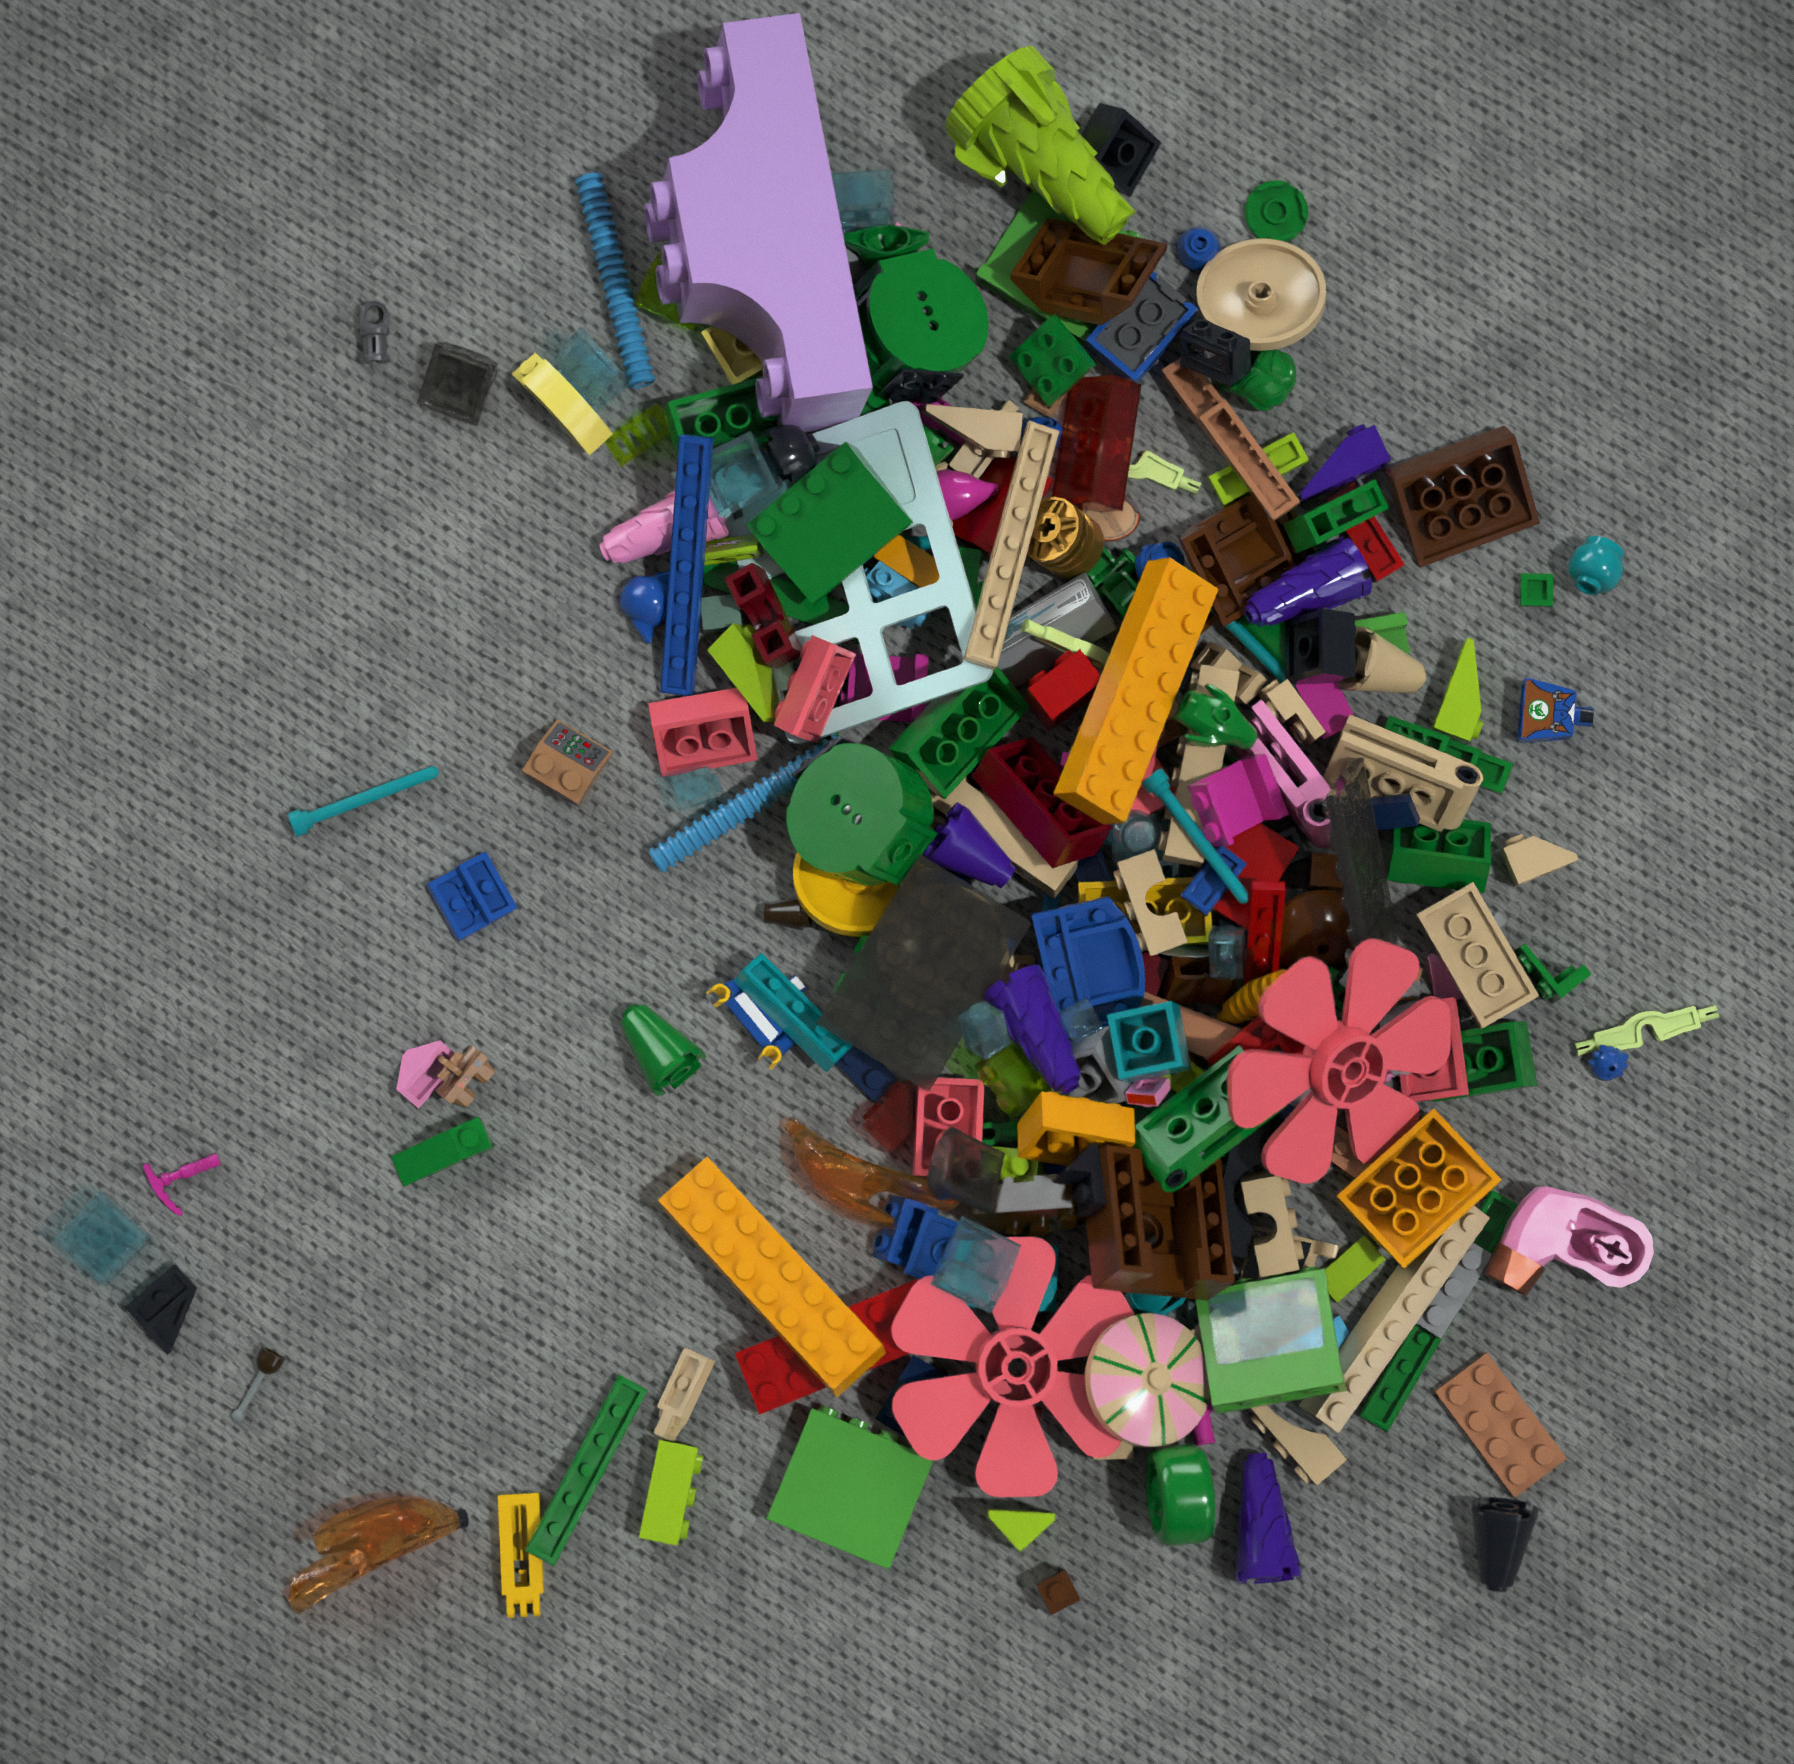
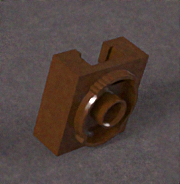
M1106 1145L1099 1150L1107 1204L1091 1217H1086L1093 1289L1209 1300L1235 1283L1220 1158L1180 1189L1166 1192L1143 1166L1141 1149ZM1144 1229L1148 1234L1149 1242H1145Z

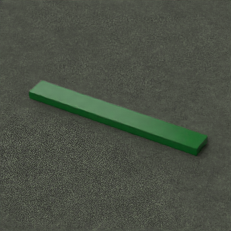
M1491 1190L1479 1208L1490 1219L1473 1243L1492 1254L1496 1243L1500 1241L1508 1219L1518 1205L1496 1191ZM1415 1324L1393 1355L1359 1416L1388 1432L1442 1338H1437Z

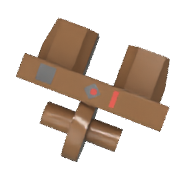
M472 1045L464 1055L456 1051L450 1060L441 1055L438 1061L444 1067L437 1077L442 1080V1083L435 1092L450 1104L454 1102L467 1108L474 1100L476 1094L467 1088L466 1085L473 1077H476L483 1084L488 1082L495 1073V1070L486 1061L488 1057Z

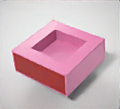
M1154 1077L1133 1082L1126 1091L1128 1104L1142 1105L1144 1107L1158 1106L1171 1089L1169 1077Z

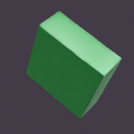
M1521 573L1520 607H1553V574Z

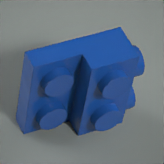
M924 1211L903 1273L918 1279L935 1275L944 1278L952 1285L954 1240L984 1241L988 1232Z

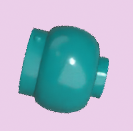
M1601 536L1587 537L1584 544L1575 549L1568 563L1569 575L1575 583V587L1580 592L1591 596L1612 591L1623 575L1624 567L1622 560L1625 555L1624 550L1608 538Z

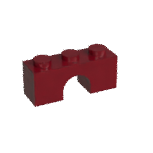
M751 563L724 578L737 606L745 611L754 626L756 633L752 634V637L764 663L779 669L800 657L802 646L765 569Z

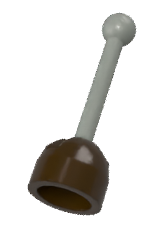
M262 1346L257 1355L256 1364L259 1373L239 1409L233 1411L231 1417L234 1422L239 1423L244 1420V1411L265 1374L277 1372L285 1361L283 1356L267 1347Z

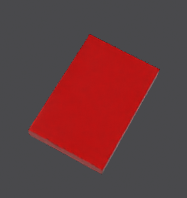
M1261 823L1232 837L1234 843L1225 846L1247 863L1237 879L1249 895L1251 894L1252 881L1278 882L1300 848ZM1228 889L1212 910L1247 931L1250 899L1247 903H1239Z

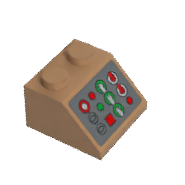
M557 719L536 746L522 772L535 782L574 805L581 807L612 756L613 751Z

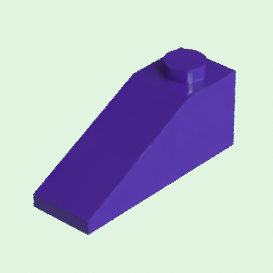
M1365 424L1347 432L1348 437L1342 441L1298 497L1300 504L1381 469L1390 463L1391 458L1375 425L1366 428Z

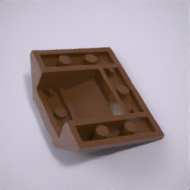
M1047 218L1011 272L1010 280L1041 312L1103 325L1133 305L1166 252L1167 244L1117 233L1111 241L1104 245L1090 238L1074 223Z
M1249 494L1191 526L1179 539L1194 573L1218 588L1211 608L1220 627H1225L1245 615L1244 608L1247 607V601L1253 593L1281 578V574L1306 561L1305 558L1315 552L1313 547L1296 553L1283 524L1298 517L1294 508L1273 522L1255 497Z

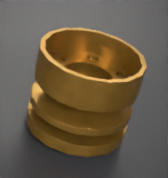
M1059 497L1042 499L1027 555L1060 578L1073 579L1084 572L1087 573L1092 570L1099 561L1104 548V535L1099 524L1066 499Z

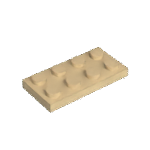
M1474 882L1415 915L1481 1029L1539 996Z

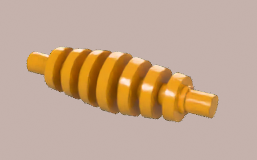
M1282 969L1248 982L1224 1002L1223 1010L1217 1013V1020L1224 1023L1239 1024L1260 1015L1259 1002L1263 993L1287 970Z

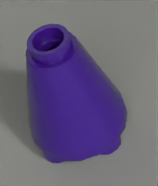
M956 802L946 815L948 819L943 826L938 823L933 830L938 834L922 856L934 864L990 886L996 885L1002 888L1011 878L1016 867L1011 864V859L967 807Z

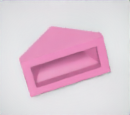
M1434 953L1429 954L1425 961L1434 996L1440 999L1456 997L1457 1000L1463 999L1439 956Z
M441 1040L408 1049L402 1055L396 1089L418 1109L442 1083V1080L437 1075L444 1065L438 1061V1058L443 1055L446 1059L450 1060L454 1055V1052Z

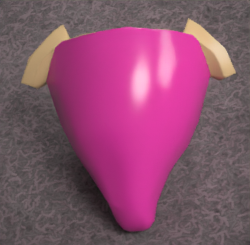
M942 462L935 469L953 527L954 520L970 513L988 498L996 496L999 493V486L996 483L980 480L965 472L948 470V464Z

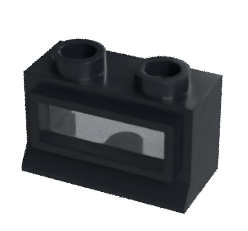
M1198 318L1182 329L1183 355L1180 365L1228 386H1232L1251 372L1250 339L1202 318Z

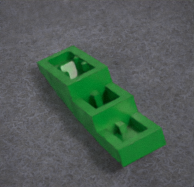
M1389 715L1385 729L1475 765L1483 775L1480 788L1503 795L1514 766L1513 763L1485 754L1481 749L1452 740L1450 736Z

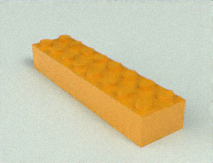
M1172 558L1147 561L1053 793L1102 824L1126 822L1218 592L1217 587Z
M708 1157L703 1159L658 1199L663 1211L836 1398L886 1354L880 1341Z

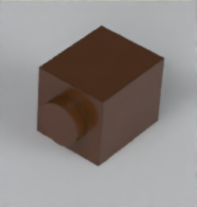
M1065 1569L1035 1583L1051 1615L1081 1600Z

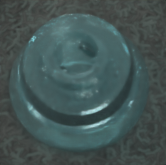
M1136 809L1130 810L1125 823H1115L1112 831L1115 845L1126 853L1143 852L1149 849L1154 843L1156 836L1151 817L1146 812Z

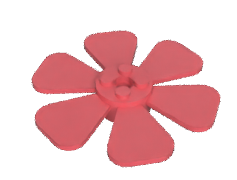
M1373 938L1363 941L1355 948L1349 961L1342 1021L1336 1019L1328 968L1317 958L1306 957L1300 959L1263 993L1259 1002L1261 1019L1269 1026L1306 1046L1302 1055L1256 1049L1240 1053L1232 1061L1228 1070L1229 1116L1235 1124L1242 1128H1254L1309 1088L1311 1089L1308 1095L1272 1134L1263 1147L1261 1154L1262 1164L1270 1173L1305 1184L1316 1182L1323 1177L1329 1169L1332 1160L1338 1108L1345 1109L1353 1156L1365 1164H1372L1418 1123L1420 1114L1418 1104L1405 1094L1384 1084L1388 1070L1429 1074L1439 1070L1445 1064L1451 1047V1014L1449 1006L1438 997L1427 996L1413 1004L1372 1035L1369 1034L1417 978L1419 960L1408 949Z
M993 1237L981 1242L974 1251V1269L999 1330L990 1334L953 1286L944 1278L935 1275L925 1276L915 1282L898 1310L891 1326L892 1338L902 1351L917 1355L975 1362V1372L910 1382L902 1385L895 1392L892 1399L894 1417L912 1448L919 1456L927 1460L945 1458L954 1450L991 1399L1000 1403L975 1469L976 1483L982 1491L995 1497L1041 1496L1052 1490L1057 1481V1465L1032 1406L1039 1401L1043 1402L1079 1449L1088 1456L1094 1458L1107 1457L1113 1454L1122 1442L1111 1435L1095 1417L1086 1394L1085 1375L1057 1371V1361L1089 1356L1095 1341L1106 1328L1120 1319L1135 1314L1121 1291L1093 1289L1092 1276L1090 1274L1077 1283L1039 1334L1031 1331L1056 1262L1055 1253L1050 1244L1036 1237ZM1015 1358H1021L1025 1364V1369L1019 1376H1011L1008 1371L1009 1362Z

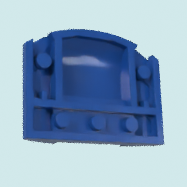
M1109 896L1031 914L1044 972L1052 996L1062 1015L1061 1022L1068 1038L1109 1026L1108 1014L1139 1008L1145 995V968L1139 942L1129 920L1113 904L1114 901Z

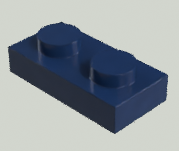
M852 1034L849 1039L854 1043V1046L836 1065L876 1104L898 1082V1079Z

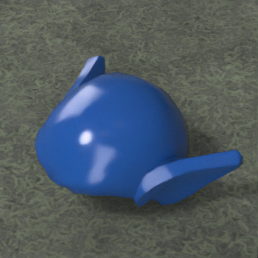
M669 571L659 572L651 577L635 576L628 581L621 592L619 601L621 610L631 618L633 626L641 634L645 643L648 644L652 642L654 627L661 625L666 620Z

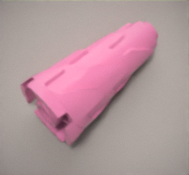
M711 484L706 542L729 536L724 513L720 503L716 502L713 496L715 492ZM675 491L665 495L666 499L639 511V515L611 529L610 533L604 535V542L599 543L605 560L609 561L612 559L615 564L619 562L626 563L652 554L657 556L671 551Z

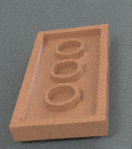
M1488 1352L1434 1391L1513 1498H1516L1567 1459Z

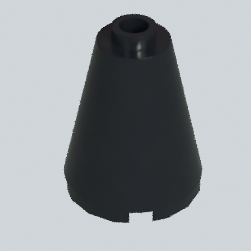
M1489 1497V1503L1480 1504L1481 1498H1476L1472 1501V1516L1480 1581L1490 1591L1505 1592L1506 1587L1514 1585L1538 1518V1508L1533 1505L1532 1510L1526 1509L1527 1502L1499 1497Z

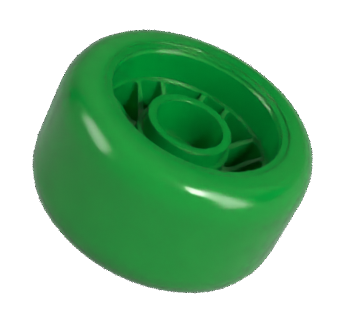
M1195 1444L1155 1448L1147 1457L1145 1486L1149 1518L1157 1541L1165 1546H1181L1206 1542L1214 1532L1216 1507L1212 1473L1204 1450Z

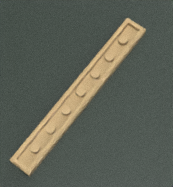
M1028 421L1025 426L963 658L965 661L991 670H995L998 665L1059 435L1058 430L1032 421Z

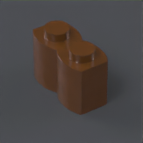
M1212 955L1204 958L1174 956L1168 964L1161 984L1165 1000L1172 1001L1176 1004H1188L1198 1001L1204 1004L1217 1005L1224 1003L1229 998L1238 976L1234 959L1227 956Z

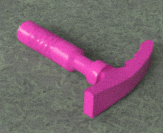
M217 1153L202 1158V1160L199 1159V1161L181 1166L178 1171L173 1173H163L161 1178L155 1175L150 1163L143 1165L157 1196L171 1211L182 1216V1210L177 1208L173 1201H170L168 1193H164V1185L169 1186L172 1184V1181L180 1178L187 1179L202 1173V1171L205 1172V1170L218 1167L221 1163Z

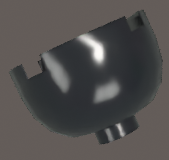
M783 424L771 427L760 433L762 441L767 438L769 440L768 444L770 447L766 448V451L782 481L789 479L790 481L786 487L787 489L817 466L815 453L820 451V448L812 433L806 435L800 427Z

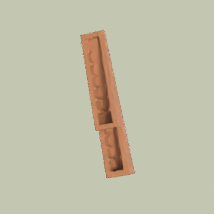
M1182 356L1162 369V378L1273 522L1300 504V500L1226 399L1223 400L1205 375L1180 365Z

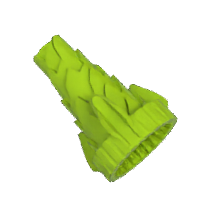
M1034 46L1021 47L1005 56L984 72L962 94L961 98L957 100L954 107L950 110L945 120V128L947 129L946 133L955 142V158L959 163L982 177L994 181L999 187L1004 186L1008 182V169L1027 186L1029 185L1034 191L1038 192L1057 213L1061 214L1063 212L1086 235L1105 245L1122 230L1129 218L1136 214V211L1114 188L1115 184L1112 177L1094 158L1098 153L1078 132L1080 127L1073 120L1067 98L1060 85L1055 81V69Z

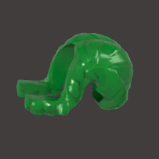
M1278 349L1267 351L1250 350V358L1255 359L1249 374L1232 386L1216 382L1220 384L1219 388L1222 392L1242 396L1253 408L1260 411H1269L1283 403L1293 390L1296 383V366L1289 354Z

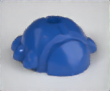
M1600 1045L1599 1050L1592 1053L1593 1058L1588 1061L1597 1079L1610 1081L1623 1075V1070L1628 1067L1625 1061L1628 1060L1629 1055L1622 1053L1620 1049L1614 1048V1046Z

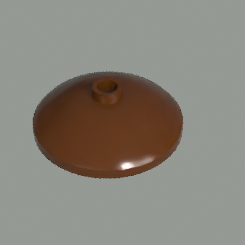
M1329 890L1306 892L1284 904L1279 965L1288 970L1300 959L1314 957L1321 960L1327 967L1332 966L1338 971L1347 967L1348 962L1345 959L1347 948L1354 951L1366 938L1365 919L1356 903L1341 893ZM1320 944H1326L1323 947L1317 948Z

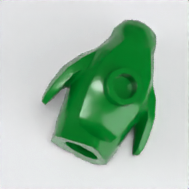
M1206 684L1205 688L1214 697L1193 690H1189L1183 696L1173 720L1181 723L1198 735L1184 734L1186 741L1199 747L1233 745L1240 749H1250L1254 746L1258 737L1257 730L1238 710L1234 701L1227 693L1212 684Z

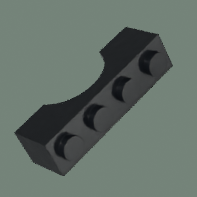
M1263 1124L1229 1150L1226 1158L1220 1157L1231 1255L1247 1257L1253 1230V1220L1246 1216L1235 1202V1186L1245 1171L1262 1164V1150L1267 1140L1275 1132L1274 1125Z

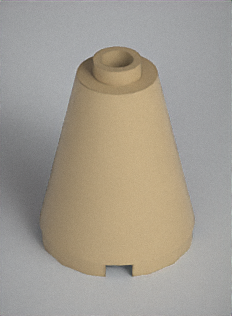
M1361 626L1356 627L1355 658L1357 666L1355 678L1337 683L1339 687L1348 691L1412 694L1424 685L1426 673L1421 662L1371 629Z

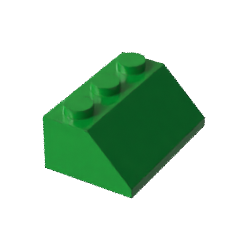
M1464 819L1457 829L1449 830L1443 828L1442 832L1420 823L1418 826L1392 829L1387 862L1388 881L1460 890L1474 882L1479 893L1485 892L1491 866V823Z

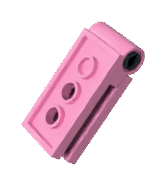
M1260 700L1251 707L1254 718L1251 720V723L1257 730L1258 735L1254 746L1250 749H1240L1233 746L1232 749L1239 759L1247 755L1266 753L1291 818L1314 846L1323 849L1330 848L1340 838L1339 822L1343 819L1339 798L1266 704ZM1267 746L1273 751L1274 756L1268 751ZM1288 770L1291 776L1295 779V781L1299 785L1298 788L1290 779V777L1286 774L1285 771Z

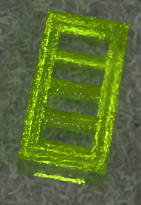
M655 403L614 432L605 441V444L621 467L670 436L663 410L658 403ZM653 416L662 428L659 432L655 430L649 421ZM642 423L651 435V438L646 440L638 428ZM631 430L641 444L637 448L627 435ZM619 438L623 440L630 451L626 456L616 442Z

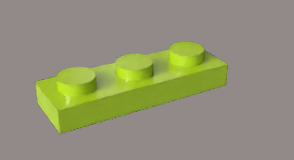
M1294 432L1262 448L1281 476L1309 462V458ZM1231 466L1208 477L1223 507L1251 493Z

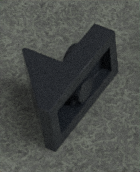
M1094 1142L1079 1153L1053 1180V1183L1075 1185L1074 1199L1077 1203L1079 1216L1091 1217L1107 1204L1099 1144Z

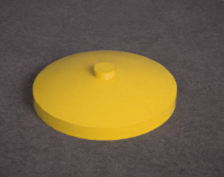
M798 852L795 855L793 864L795 893L807 915L829 931L853 937H861L863 934L869 936L878 934L881 923L892 905L908 892L923 886L924 879L922 856L899 886L889 881L875 886L851 883L810 865Z

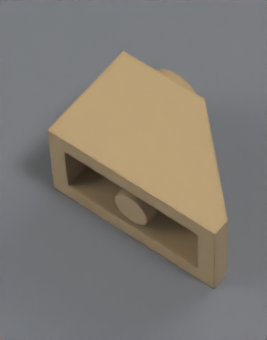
M1523 834L1506 840L1507 847L1500 850L1514 887L1579 860L1576 853L1535 836L1525 839Z

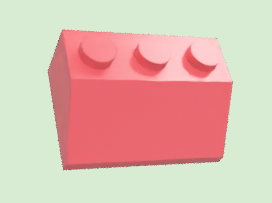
M812 635L810 641H806L800 653L802 660L797 671H794L788 680L787 688L789 690L785 700L781 701L776 708L774 726L792 735L818 744L856 653Z
M737 688L648 703L662 777L758 760L748 703Z
M918 1077L916 1079L912 1177L980 1179L985 1080Z

